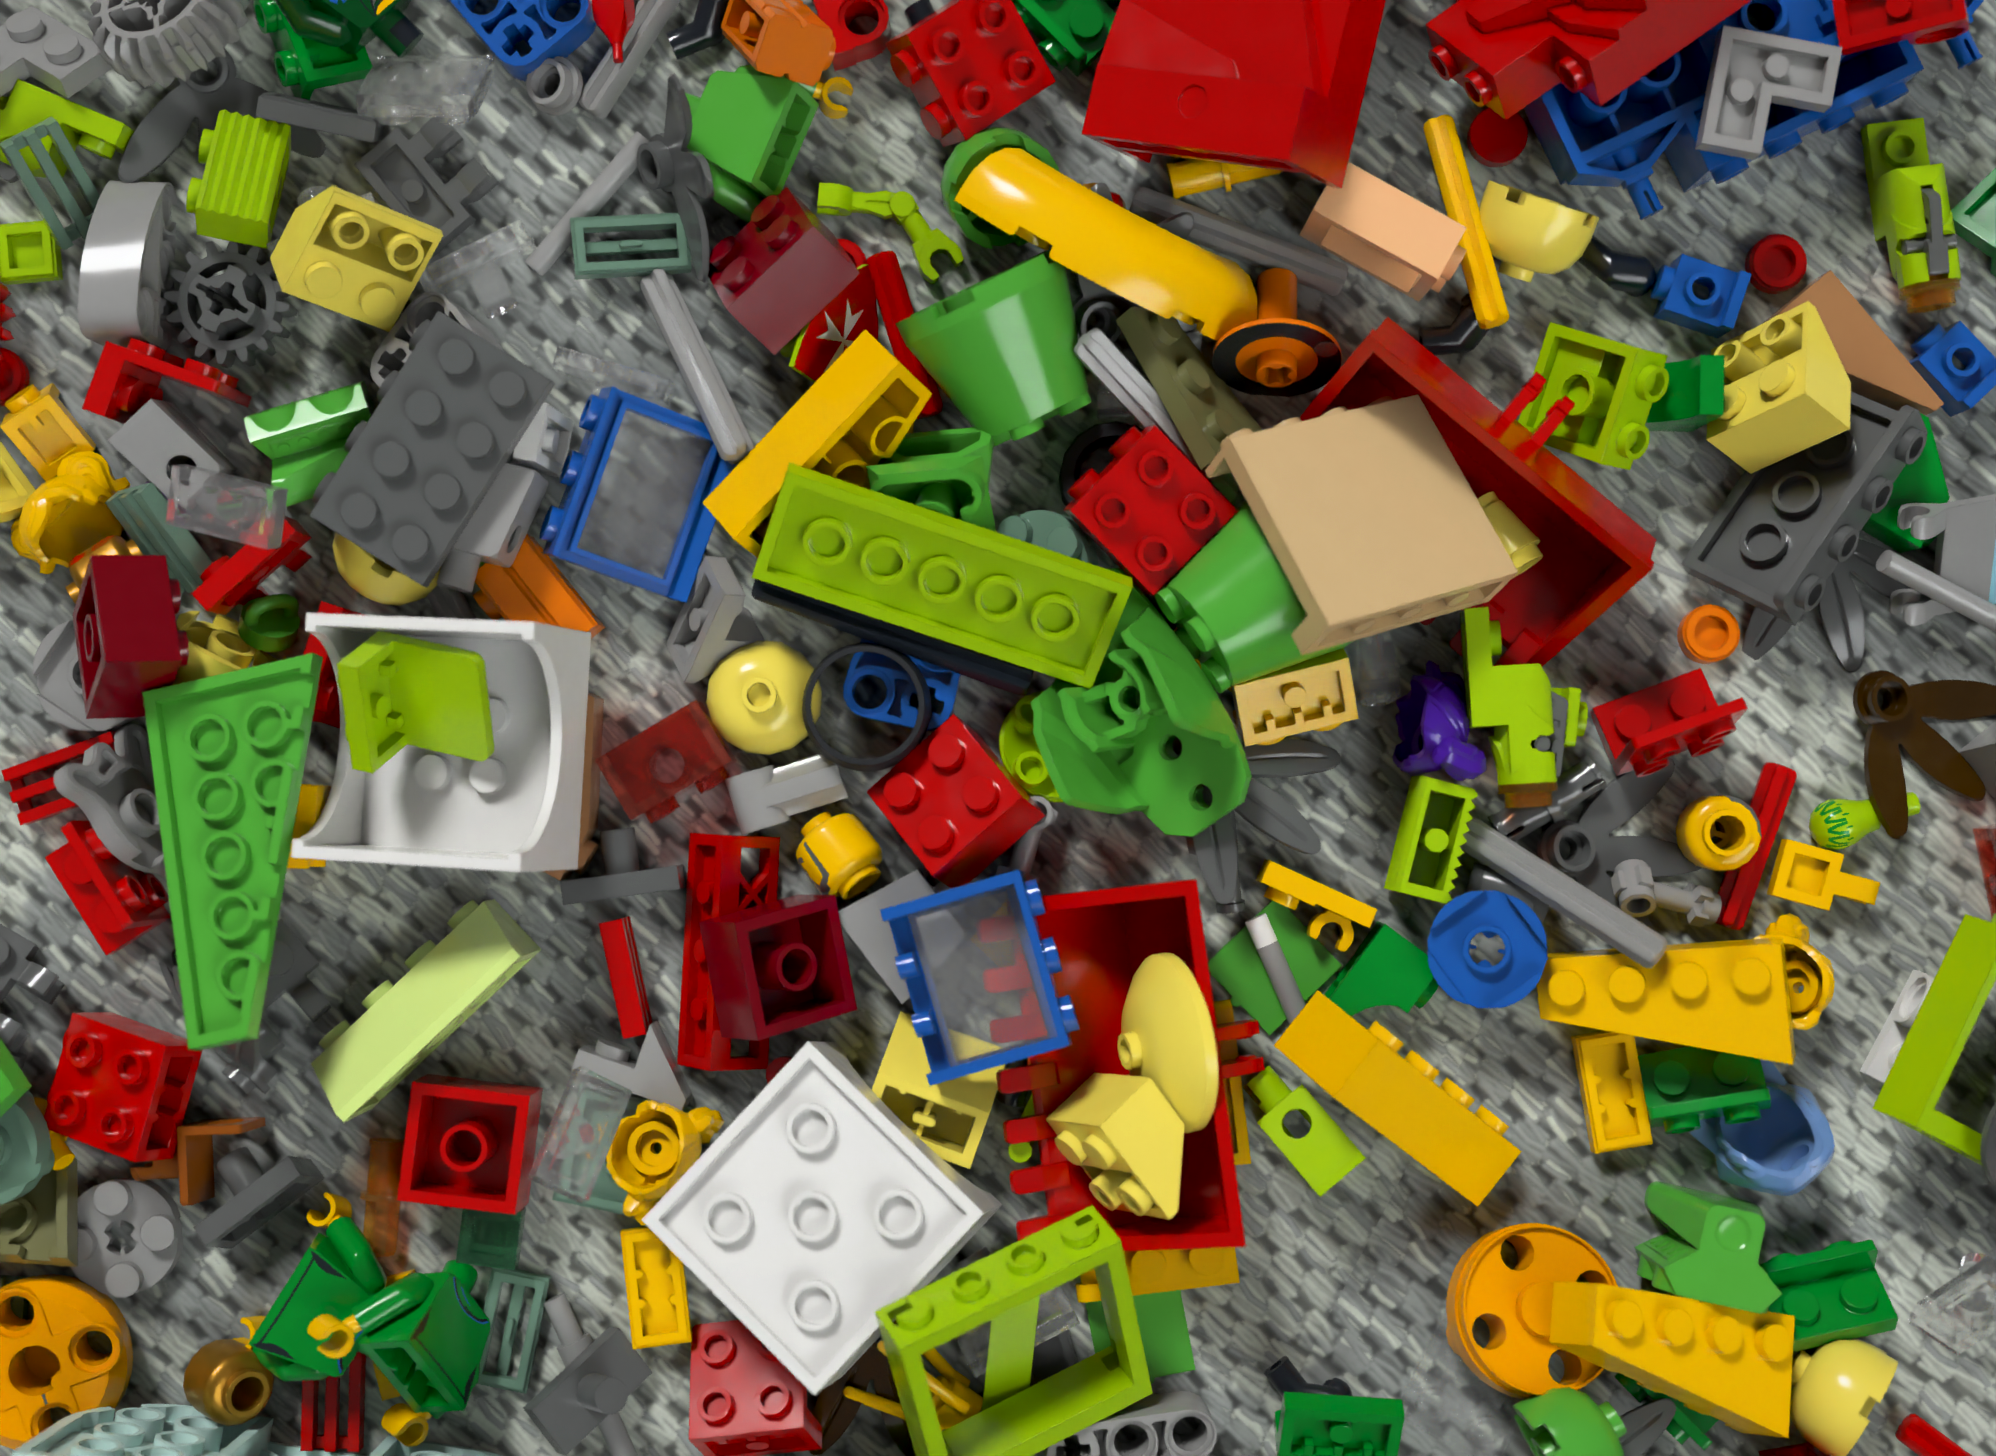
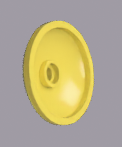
M1172 953L1153 954L1142 962L1135 972L1122 1011L1121 1034L1117 1042L1119 1058L1123 1067L1129 1071L1130 1076L1150 1077L1185 1124L1184 1133L1200 1131L1208 1125L1212 1118L1218 1092V1060L1211 1019L1202 992L1185 963Z

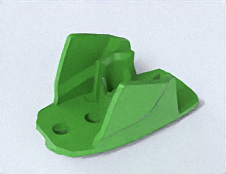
M1106 568L1127 576L1121 568ZM1133 582L1132 591L1092 688L1088 689L1055 678L1043 693L1031 701L1034 712L1033 734L1052 783L1059 797L1067 805L1119 815L1141 811L1165 835L1193 837L1245 802L1252 776L1244 749L1232 720L1212 684L1169 624ZM1176 736L1182 744L1180 756L1176 755L1173 750V741ZM1202 784L1211 790L1213 800L1210 806L1203 800L1204 787Z

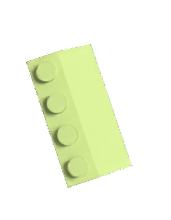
M495 899L483 901L480 905L471 900L447 922L453 930L439 944L435 945L432 940H429L419 947L404 963L410 969L406 975L395 985L389 980L380 984L361 1003L367 1011L352 1025L346 1020L342 1021L319 1042V1045L325 1051L311 1065L335 1114L343 1123L373 1109L542 950Z

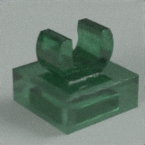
M526 1207L521 1209L516 1215L463 1209L456 1263L515 1270L519 1266Z

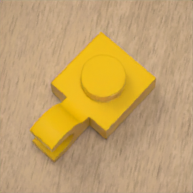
M1781 839L1766 895L1829 911L1833 896L1861 904L1875 905L1880 882L1840 872L1844 854L1790 839Z

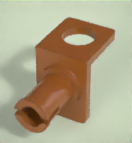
M265 1117L202 1119L178 1126L177 1146L173 1159L151 1161L153 1163H145L144 1167H131L130 1173L136 1181L179 1179L180 1203L182 1206H192L214 1198L213 1135L240 1134L266 1126Z

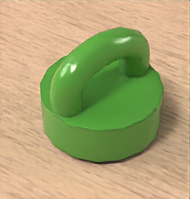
M272 594L248 601L242 607L237 629L240 637L246 644L265 652H280L290 648L295 643L300 624L298 615L299 602L295 597L288 594Z

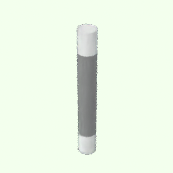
M1264 913L1247 920L1245 924L1290 1025L1306 1003L1267 914Z

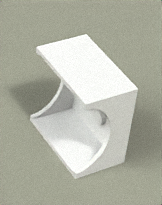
M306 613L305 631L313 634L320 640L328 653L334 670L340 708V738L335 775L325 807L315 825L304 836L292 839L291 858L510 872L578 869L591 647L590 632L524 621ZM379 630L477 652L485 662L495 747L494 753L487 760L480 762L406 745L373 774L352 769L349 742L345 735L346 722L341 690L337 683V663Z
M808 1041L650 1210L642 1221L813 1395H816L843 1377L881 1336L874 1311L927 1286L1002 1204L990 1192L980 1189L963 1177L917 1137L863 1081L847 1058L848 1053L836 1042Z

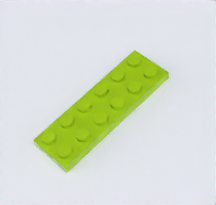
M792 463L788 465L752 574L754 579L1091 689L1133 588L1132 577Z

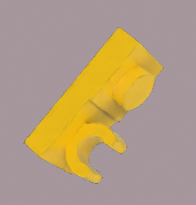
M1264 860L1256 877V881L1268 886L1264 897L1294 911H1296L1300 901L1324 908L1323 912L1316 914L1309 921L1307 936L1317 939L1323 925L1334 922L1340 929V936L1334 948L1345 952L1353 942L1354 930L1351 922L1353 921L1361 926L1370 928L1378 910L1271 860Z

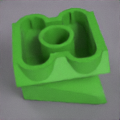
M365 381L273 407L243 418L249 442L272 459L271 481L274 510L313 499L314 492L321 480L329 472H337L348 455V452L345 451V444L349 435L360 422L366 421L368 423L375 412Z
M976 427L907 433L891 458H881L879 465L866 466L870 490L996 532L989 495L994 449L993 437L991 434L983 432Z
M1660 1181L1651 1183L1646 1190L1644 1199L1646 1209L1669 1232L1634 1247L1639 1257L1636 1274L1652 1280V1286L1677 1296L1758 1314L1768 1313L1769 1306L1782 1293L1768 1277L1766 1271L1758 1264L1765 1231V1220L1761 1208L1757 1204L1746 1200Z

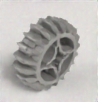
M97 0L90 6L94 16L87 25L93 33L92 40L97 45V51L107 64L113 67L117 74L122 75L128 82L137 80L144 88L153 85L155 82L166 88L176 77L187 82L192 72L200 68L208 71V63L215 57H226L225 46L240 40L237 29L248 22L244 11L250 3L248 0Z

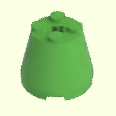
M1051 249L1026 259L1010 269H1006L910 315L909 318L895 323L907 348L970 425L992 435L994 446L1010 439L1016 441L1045 427L1043 421L1058 414L1060 416L1067 415L1092 402L1087 392L1088 384L1084 364L1075 356L1073 350L1078 343L1079 337L1066 268L1050 258L1049 253Z
M1247 500L1236 509L1238 512L1187 562L1164 588L1155 593V599L1160 609L1177 627V630L1174 631L1175 634L1186 646L1193 658L1201 663L1202 671L1218 693H1222L1231 686L1345 648L1354 642L1351 641L1301 655L1291 634L1308 615Z

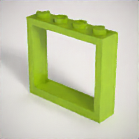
M1965 914L1872 1109L1983 1166L1981 1161L1982 1134L1934 1109L1996 981V914L1993 915L1991 922Z
M1093 1205L874 1311L916 1456H1033L1153 1394L1122 1242ZM1095 1269L1111 1346L941 1431L920 1355ZM893 1319H897V1326L893 1324Z

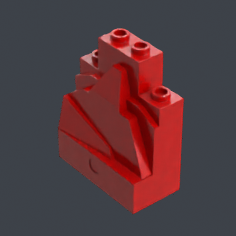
M1121 0L1099 62L1097 63L1082 135L1141 162L1150 163L1152 154L1298 172L1305 173L1330 187L1342 189L1386 0Z
M1455 0V4L1425 24L1432 45V49L1428 52V57L1433 68L1445 81L1453 79L1465 89L1469 98L1477 106L1483 107L1487 105L1505 120L1560 82L1572 93L1580 91L1597 105L1602 106L1751 0Z

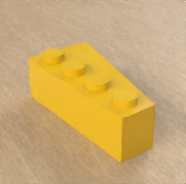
M865 329L702 503L736 542L758 558L789 463L871 489L866 466L877 465L881 458L892 457L932 393Z
M1783 937L1666 945L1663 956L1652 968L1643 967L1617 949L1547 953V961L1540 981L1537 984L1540 1019L1785 1064H1794L1796 1054Z
M1317 990L1273 1046L1334 1099L1478 1207L1522 1152L1503 1137L1509 1126L1483 1105H1480L1475 1113L1470 1111L1468 1108L1475 1099L1447 1077L1440 1086L1436 1084L1433 1080L1440 1071L1412 1049L1403 1058L1397 1052L1404 1043L1377 1021H1374L1369 1029L1365 1028Z
M1554 1282L1549 1343L1606 1370L1619 1372L1637 1381L1638 1385L1653 1392L1668 1395L1684 1403L1683 1406L1702 1415H1710L1725 1422L1726 1426L1740 1433L1781 1438L1789 1437L1795 1316L1769 1311L1768 1313L1758 1314L1690 1298L1599 1283Z

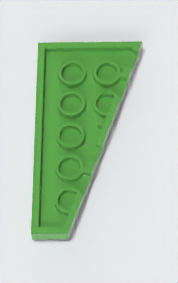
M315 653L143 692L189 1050L201 1051L258 1038L323 657Z

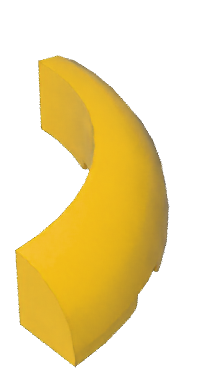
M1004 148L990 154L972 170L955 198L956 202L1009 235L1016 234L1031 244L1048 250L1050 245H1053L1049 253L1050 258L1072 271L1166 319L1174 317L1189 325H1194L1195 323L1197 324L1196 329L1202 335L1218 341L1231 329L1257 320V294L1250 276L1236 262L1197 246L1141 218L1079 184L1021 148Z

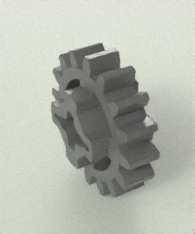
M209 241L206 242L207 257L201 259L190 251L185 254L191 266L189 271L185 273L173 269L170 274L176 281L181 283L179 291L164 292V298L178 306V310L166 316L167 322L175 327L184 328L177 336V341L187 348L196 346L194 355L207 363L216 356L217 364L229 369L232 368L236 355L242 363L251 367L256 363L254 351L261 349L270 356L276 354L274 345L270 340L274 335L282 338L290 337L291 333L281 325L283 317L297 316V309L284 302L283 298L290 296V294L281 291L271 261L266 262L267 253L261 248L253 246L246 254L245 245L231 241L228 243L227 251L224 252L219 245ZM226 269L224 274L211 277L215 273ZM262 284L266 293L265 310L262 309L258 296ZM218 294L223 298L236 299L239 301L238 304L246 308L248 312L242 313L237 309L233 311L224 308L221 302L213 298V295ZM197 298L202 311L199 320L196 314ZM254 328L248 335L233 340L236 333Z

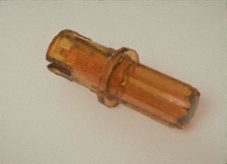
M380 1137L369 1139L370 1156L366 1190L360 1191V1198L365 1200L363 1234L371 1244L377 1257L392 1256L397 1251L401 1201H397L405 1139Z

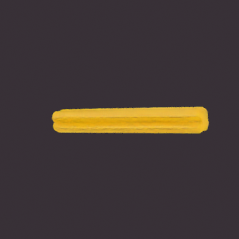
M1443 114L1437 118L1427 120L1424 123L1423 130L1447 216L1467 227L1458 245L1467 249L1461 261V266L1478 326L1484 330L1492 329L1507 323L1510 316L1489 242L1481 223L1479 207L1454 119L1451 115Z

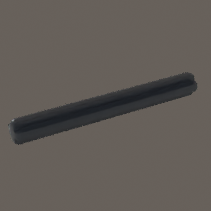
M755 579L751 590L753 598L1018 696L1027 693L1034 675V670Z

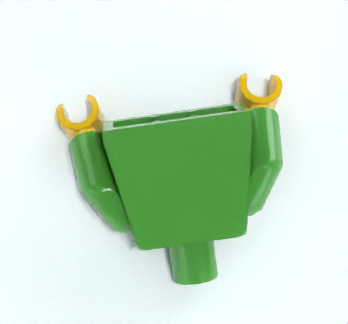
M751 64L738 67L735 72L718 70L711 74L701 97L685 93L692 115V136L687 149L688 151H697L706 158L712 174L713 200L749 223L754 209L762 200L770 195L777 196L782 191L818 106L821 112L831 119H840L847 115L848 109L842 105L832 103L828 98V94L833 91H839L845 95L852 96L853 87L851 83L843 77H834L825 83L819 81L814 86H809L791 81L785 75L780 78L756 71Z

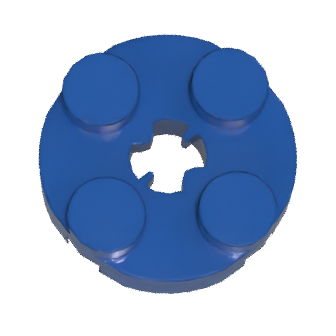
M1497 890L1470 891L1448 902L1436 915L1427 939L1428 964L1438 985L1456 1001L1477 1008H1503L1517 1003L1526 997L1540 981L1547 961L1546 933L1537 915L1519 898ZM1481 932L1488 939L1498 935L1504 942L1505 949L1498 950L1499 953L1504 954V957L1494 966L1486 959L1476 963L1470 955V949L1477 948L1476 945L1470 944L1471 940Z

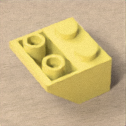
M332 185L294 210L270 260L282 292L390 332L441 241L443 233L438 228Z
M1809 301L1777 315L1769 321L1711 349V355H1724V415L1707 424L1706 440L1750 474L1850 429L1851 382L1816 307Z
M900 1011L872 1091L939 1157L945 1161L970 1169L998 1089L996 1073L1004 1069L1005 1064L929 1086L926 1074L930 1073L931 1070L922 1038H917L911 1018L912 1014ZM948 1028L957 1061L1004 1048Z
M1094 1072L1046 1118V1121L1058 1135L1054 1139L1057 1148L1070 1162L1083 1168L1092 1180L1089 1184L1091 1193L1107 1209L1131 1212L1138 1216L1147 1215L1170 1220L1178 1212L1185 1124L1150 1077Z

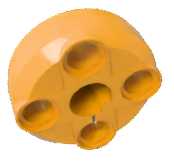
M1522 1223L1490 1231L1466 1250L1452 1273L1446 1298V1336L1448 1344L1453 1352L1462 1358L1468 1368L1481 1381L1506 1395L1525 1399L1531 1395H1544L1546 1391L1552 1388L1571 1387L1572 1389L1579 1390L1593 1381L1604 1368L1549 1343L1554 1282H1577L1579 1276L1582 1275L1589 1283L1618 1285L1609 1266L1601 1255L1589 1243L1567 1230L1547 1224ZM1504 1240L1512 1243L1517 1251V1264L1513 1270L1505 1265L1501 1257V1245ZM1477 1317L1486 1322L1490 1331L1489 1342L1484 1348L1476 1343L1472 1334L1473 1323ZM1554 1352L1560 1356L1565 1368L1564 1376L1559 1383L1553 1380L1548 1369L1549 1359Z
M56 1274L26 1277L0 1288V1445L16 1450L52 1426L54 1423L50 1418V1408L53 1407L64 1408L72 1415L94 1408L110 1406L115 1409L118 1406L130 1381L133 1366V1348L125 1318L108 1295L100 1293L95 1288L81 1282L78 1278ZM20 1296L30 1301L34 1308V1318L25 1320L17 1317L11 1310V1297ZM99 1331L106 1334L112 1342V1353L102 1354L94 1351L88 1344V1332Z

